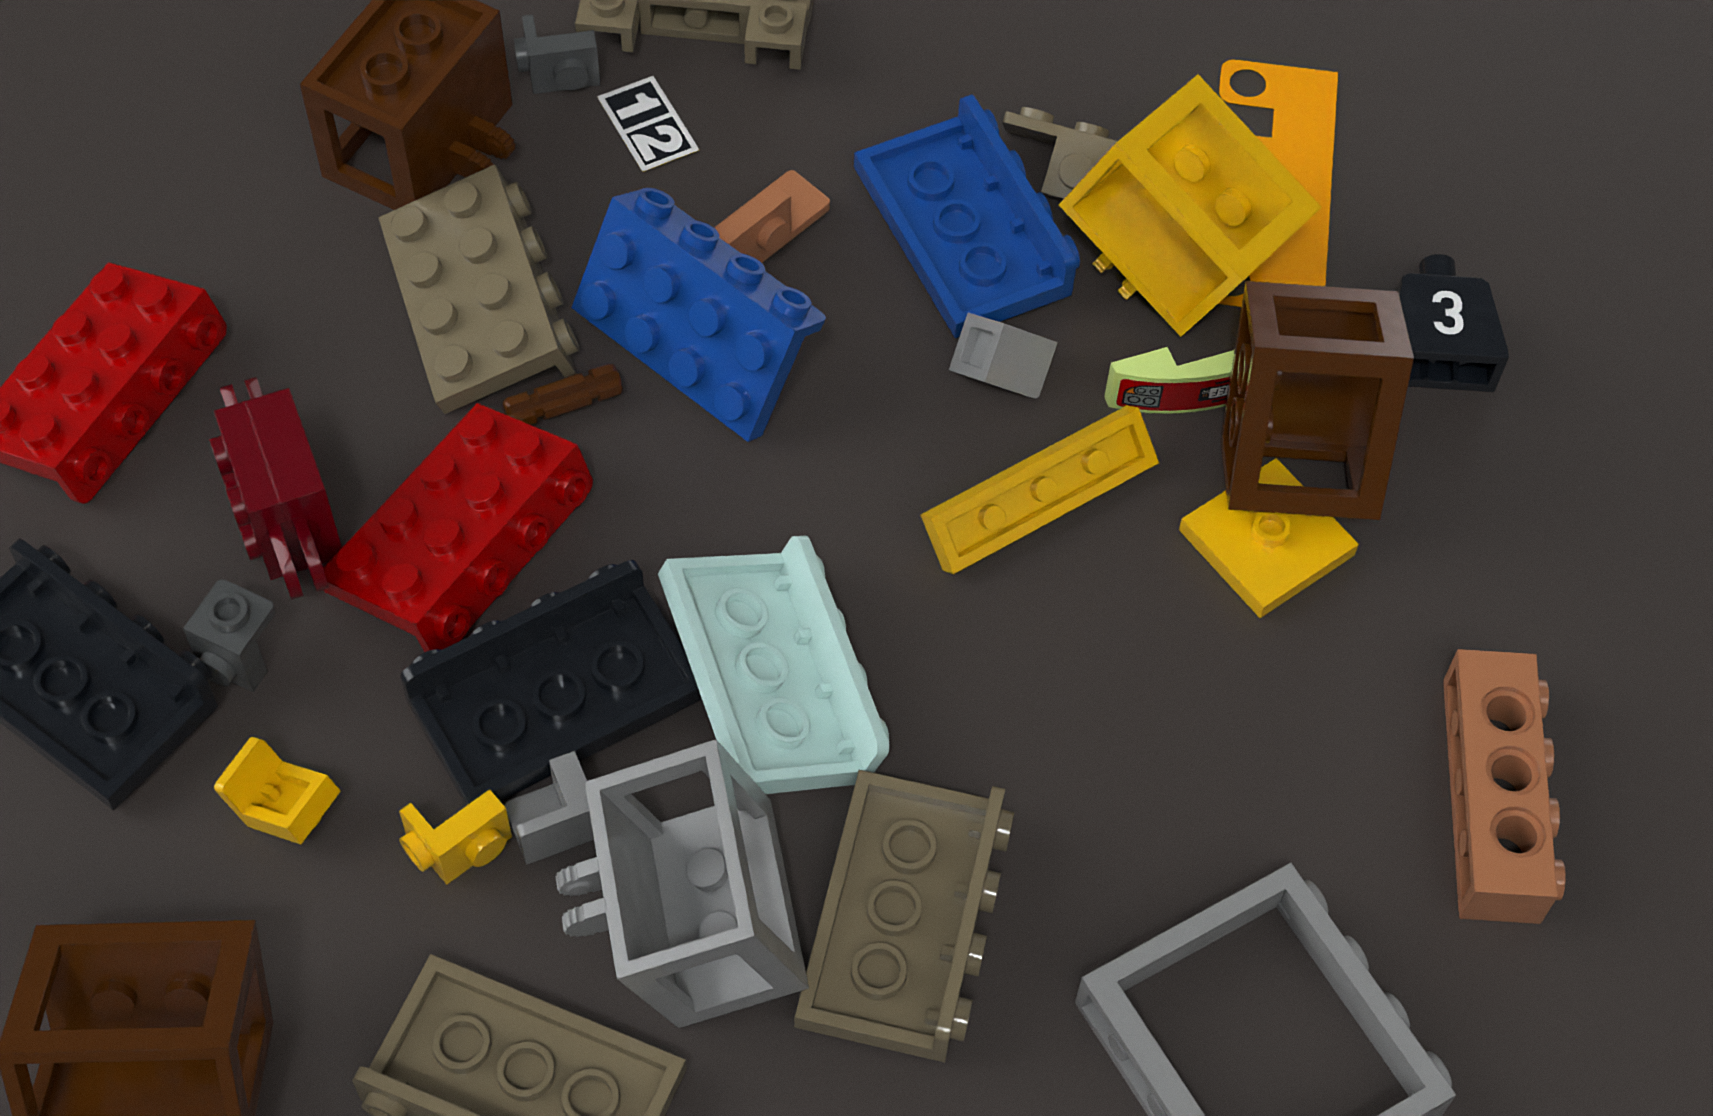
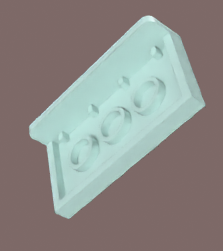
M806 535L792 536L781 553L666 559L658 576L715 737L765 794L849 786L855 785L859 770L874 773L889 752L888 728L879 717L867 686L866 672L857 661L846 633L844 616L835 605L825 579L823 562L816 556L809 537Z

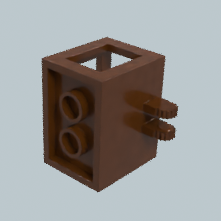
M372 0L300 83L322 177L393 210L448 186L457 174L466 178L495 165L491 162V159L481 152L490 156L494 155L495 158L498 157L502 160L503 158L507 159L516 149V144L511 135L506 130L496 127L513 105L500 10L477 0ZM333 114L351 122L340 137H338ZM372 132L383 136L385 139L394 186L346 164Z
M1254 281L1245 282L1220 439L1229 510L1372 520L1381 519L1414 360L1398 291ZM1263 456L1345 462L1350 490L1260 484L1259 477Z
M256 920L36 925L0 1039V1072L12 1116H255L273 1027V1017ZM45 1010L50 1030H40ZM27 1064H39L33 1087Z

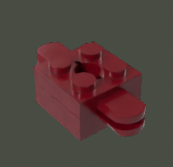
M254 377L244 380L250 398L247 401L238 403L232 384L220 388L226 407L214 410L221 436L211 438L209 441L250 561L263 557L270 580L283 577L290 598L293 600L304 596L296 573L298 571L309 569L316 592L329 588L322 564L329 562L342 546L326 490L290 389L286 388L263 395L258 379Z

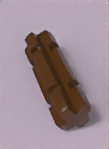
M606 364L588 370L587 376L579 373L533 389L534 393L528 395L527 391L505 398L502 402L505 415L532 425L537 423V418L541 416L546 420L591 405L594 398L602 401L620 395L623 391L622 381L614 364Z

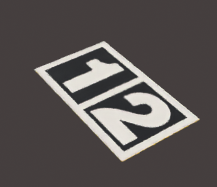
M654 76L597 96L642 172L699 151V148Z

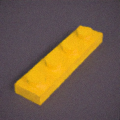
M1126 405L921 514V518L942 570L955 574L1159 464L1140 409Z

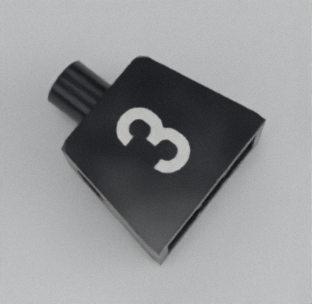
M1434 254L1425 257L1419 264V274L1409 273L1402 276L1397 290L1414 356L1408 387L1495 392L1509 359V353L1489 283L1482 278L1456 276L1455 261L1448 255Z

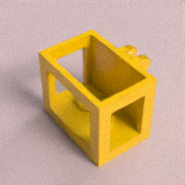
M1199 74L1116 142L1059 204L1064 212L1102 251V254L1092 263L1100 273H1103L1105 270H1110L1115 266L1126 277L1122 282V287L1118 289L1120 295L1125 300H1128L1138 290L1180 337L1232 292L1322 208Z

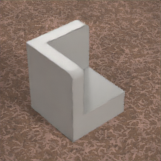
M967 313L949 370L1036 399L1040 396L1058 342L995 320Z
M575 751L549 760L553 780L552 785L508 800L504 805L507 810L509 823L526 865L594 840L585 788L587 779Z

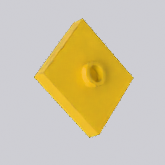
M1277 458L1261 467L1260 484L1303 486ZM1226 490L1183 517L1179 527V531L1259 618H1262L1355 556L1359 545L1333 517L1229 510Z

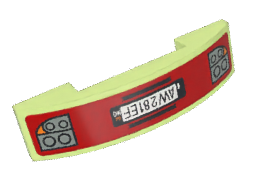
M1168 347L1111 362L1104 398L1108 407L1121 409L1128 405L1138 407L1142 413H1188L1224 407L1227 401L1235 350L1179 366L1176 365Z

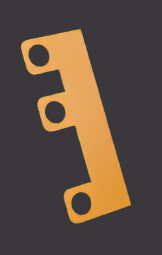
M1235 59L1228 60L1222 64L1219 86L1220 97L1225 102L1231 104L1274 109L1272 137H1256L1322 207L1249 275L1250 281L1326 286L1338 72ZM1252 70L1264 78L1266 87L1257 96L1245 97L1237 94L1231 88L1230 78L1237 71ZM1243 294L1238 296L1227 295L1218 304L1242 307Z

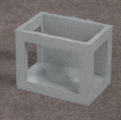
M717 739L585 782L597 857L576 863L574 866H568L557 872V876H555L557 891H559V894H563V896L569 895L572 897L602 890L603 898L582 904L580 907L568 909V912L563 913L562 923L565 935L569 934L570 937H586L587 935H594V933L609 930L617 980L678 1028L809 989L771 800ZM703 771L710 779L715 805L660 822L631 793Z

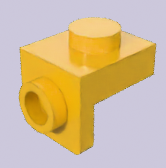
M256 737L249 738L214 785L215 791L247 827L300 845L318 825L324 813L341 792L328 775L282 761L265 740Z
M490 789L435 829L430 826L412 803H409L399 811L406 833L399 838L404 851L419 870L424 872L429 867H432L446 885L473 865L481 867L494 860L504 849L507 840L512 838L507 810Z

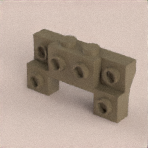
M580 0L575 29L576 32L594 30L621 34L622 51L633 52L640 20L641 34L744 44L745 63L756 64L759 47L790 50L789 69L801 70L806 34L811 20L814 0Z

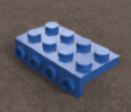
M971 94L960 98L957 117L854 152V169L954 338L960 337L967 313L1001 322L1072 295L1075 272L1080 266L1077 247L1069 235L1061 234L1053 221L1048 200L1043 193H1036L1026 178L1025 168L1019 154L1015 150H1008L1000 137L998 124L993 113L989 109L983 110L974 95Z
M643 188L612 197L571 308L744 440L749 442L761 437L805 336L822 329L826 319L825 315L811 305V300L803 292L785 286L767 273L764 265L759 260L750 255L740 253L719 238L720 235L715 228L707 223L693 219L674 205L673 198L667 193L655 188Z

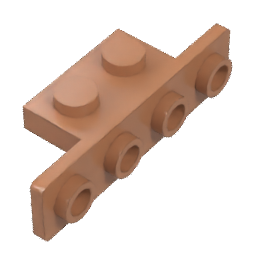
M789 170L714 228L718 231L719 238L740 253L750 255L763 263L830 210V199L796 171Z

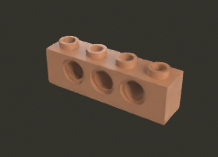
M1458 649L1443 679L1459 919L1541 924L1554 902L1562 899L1566 883L1564 863L1561 859H1555L1553 838L1557 836L1559 830L1560 807L1557 798H1549L1548 778L1551 776L1554 767V744L1551 738H1544L1542 719L1547 714L1549 705L1548 683L1546 680L1539 679L1537 654ZM1490 720L1504 723L1511 731L1497 728ZM1494 778L1509 782L1516 791L1503 789L1494 781ZM1498 839L1512 841L1520 848L1522 853L1508 851L1499 843Z

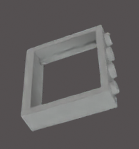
M1292 863L1287 864L1081 978L1075 1004L1148 1116H1205L1124 991L1268 911L1277 908L1409 1096L1377 1116H1442L1456 1096L1451 1088V1077L1444 1063L1433 1052H1425L1409 1029V1018L1402 1004L1394 995L1388 992L1384 993L1368 971V961L1360 945L1352 937L1342 935L1328 915V906L1320 889L1312 881L1307 879L1304 881Z

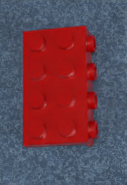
M108 262L92 278L85 290L66 312L54 322L52 328L27 357L16 366L14 372L0 387V463L58 482L67 496L73 501L82 504L90 502L225 337L227 332L226 322L204 288Z
M476 403L326 564L323 569L329 588L324 589V592L416 636L424 652L433 649L443 650L459 642L492 602L506 590L509 583L530 559L545 546L548 539L575 508L584 502L591 491L593 478L578 444Z

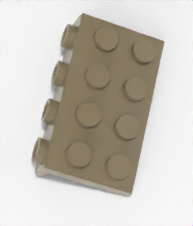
M492 165L378 217L435 403L444 414L555 365L565 378L577 374L572 354L580 351L577 339L568 321L565 318L559 320L555 308L563 305L561 293L550 272L543 273L540 262L548 258L545 247L534 226L527 227L524 218L532 214L531 206L519 182L516 181L508 184L496 165Z
M858 771L806 971L809 989L801 991L794 1017V1028L944 1063L950 1039L964 1042L973 1000L960 997L965 974L979 976L987 935L975 933L979 911L993 913L1001 873L989 870L993 849L1007 851L1015 814L1013 811L1002 809L1006 789L992 786L988 799L868 771Z
M430 954L370 1067L360 1066L352 1082L360 1100L363 1101L362 1109L371 1116H665L684 1077L687 1066L686 1060Z

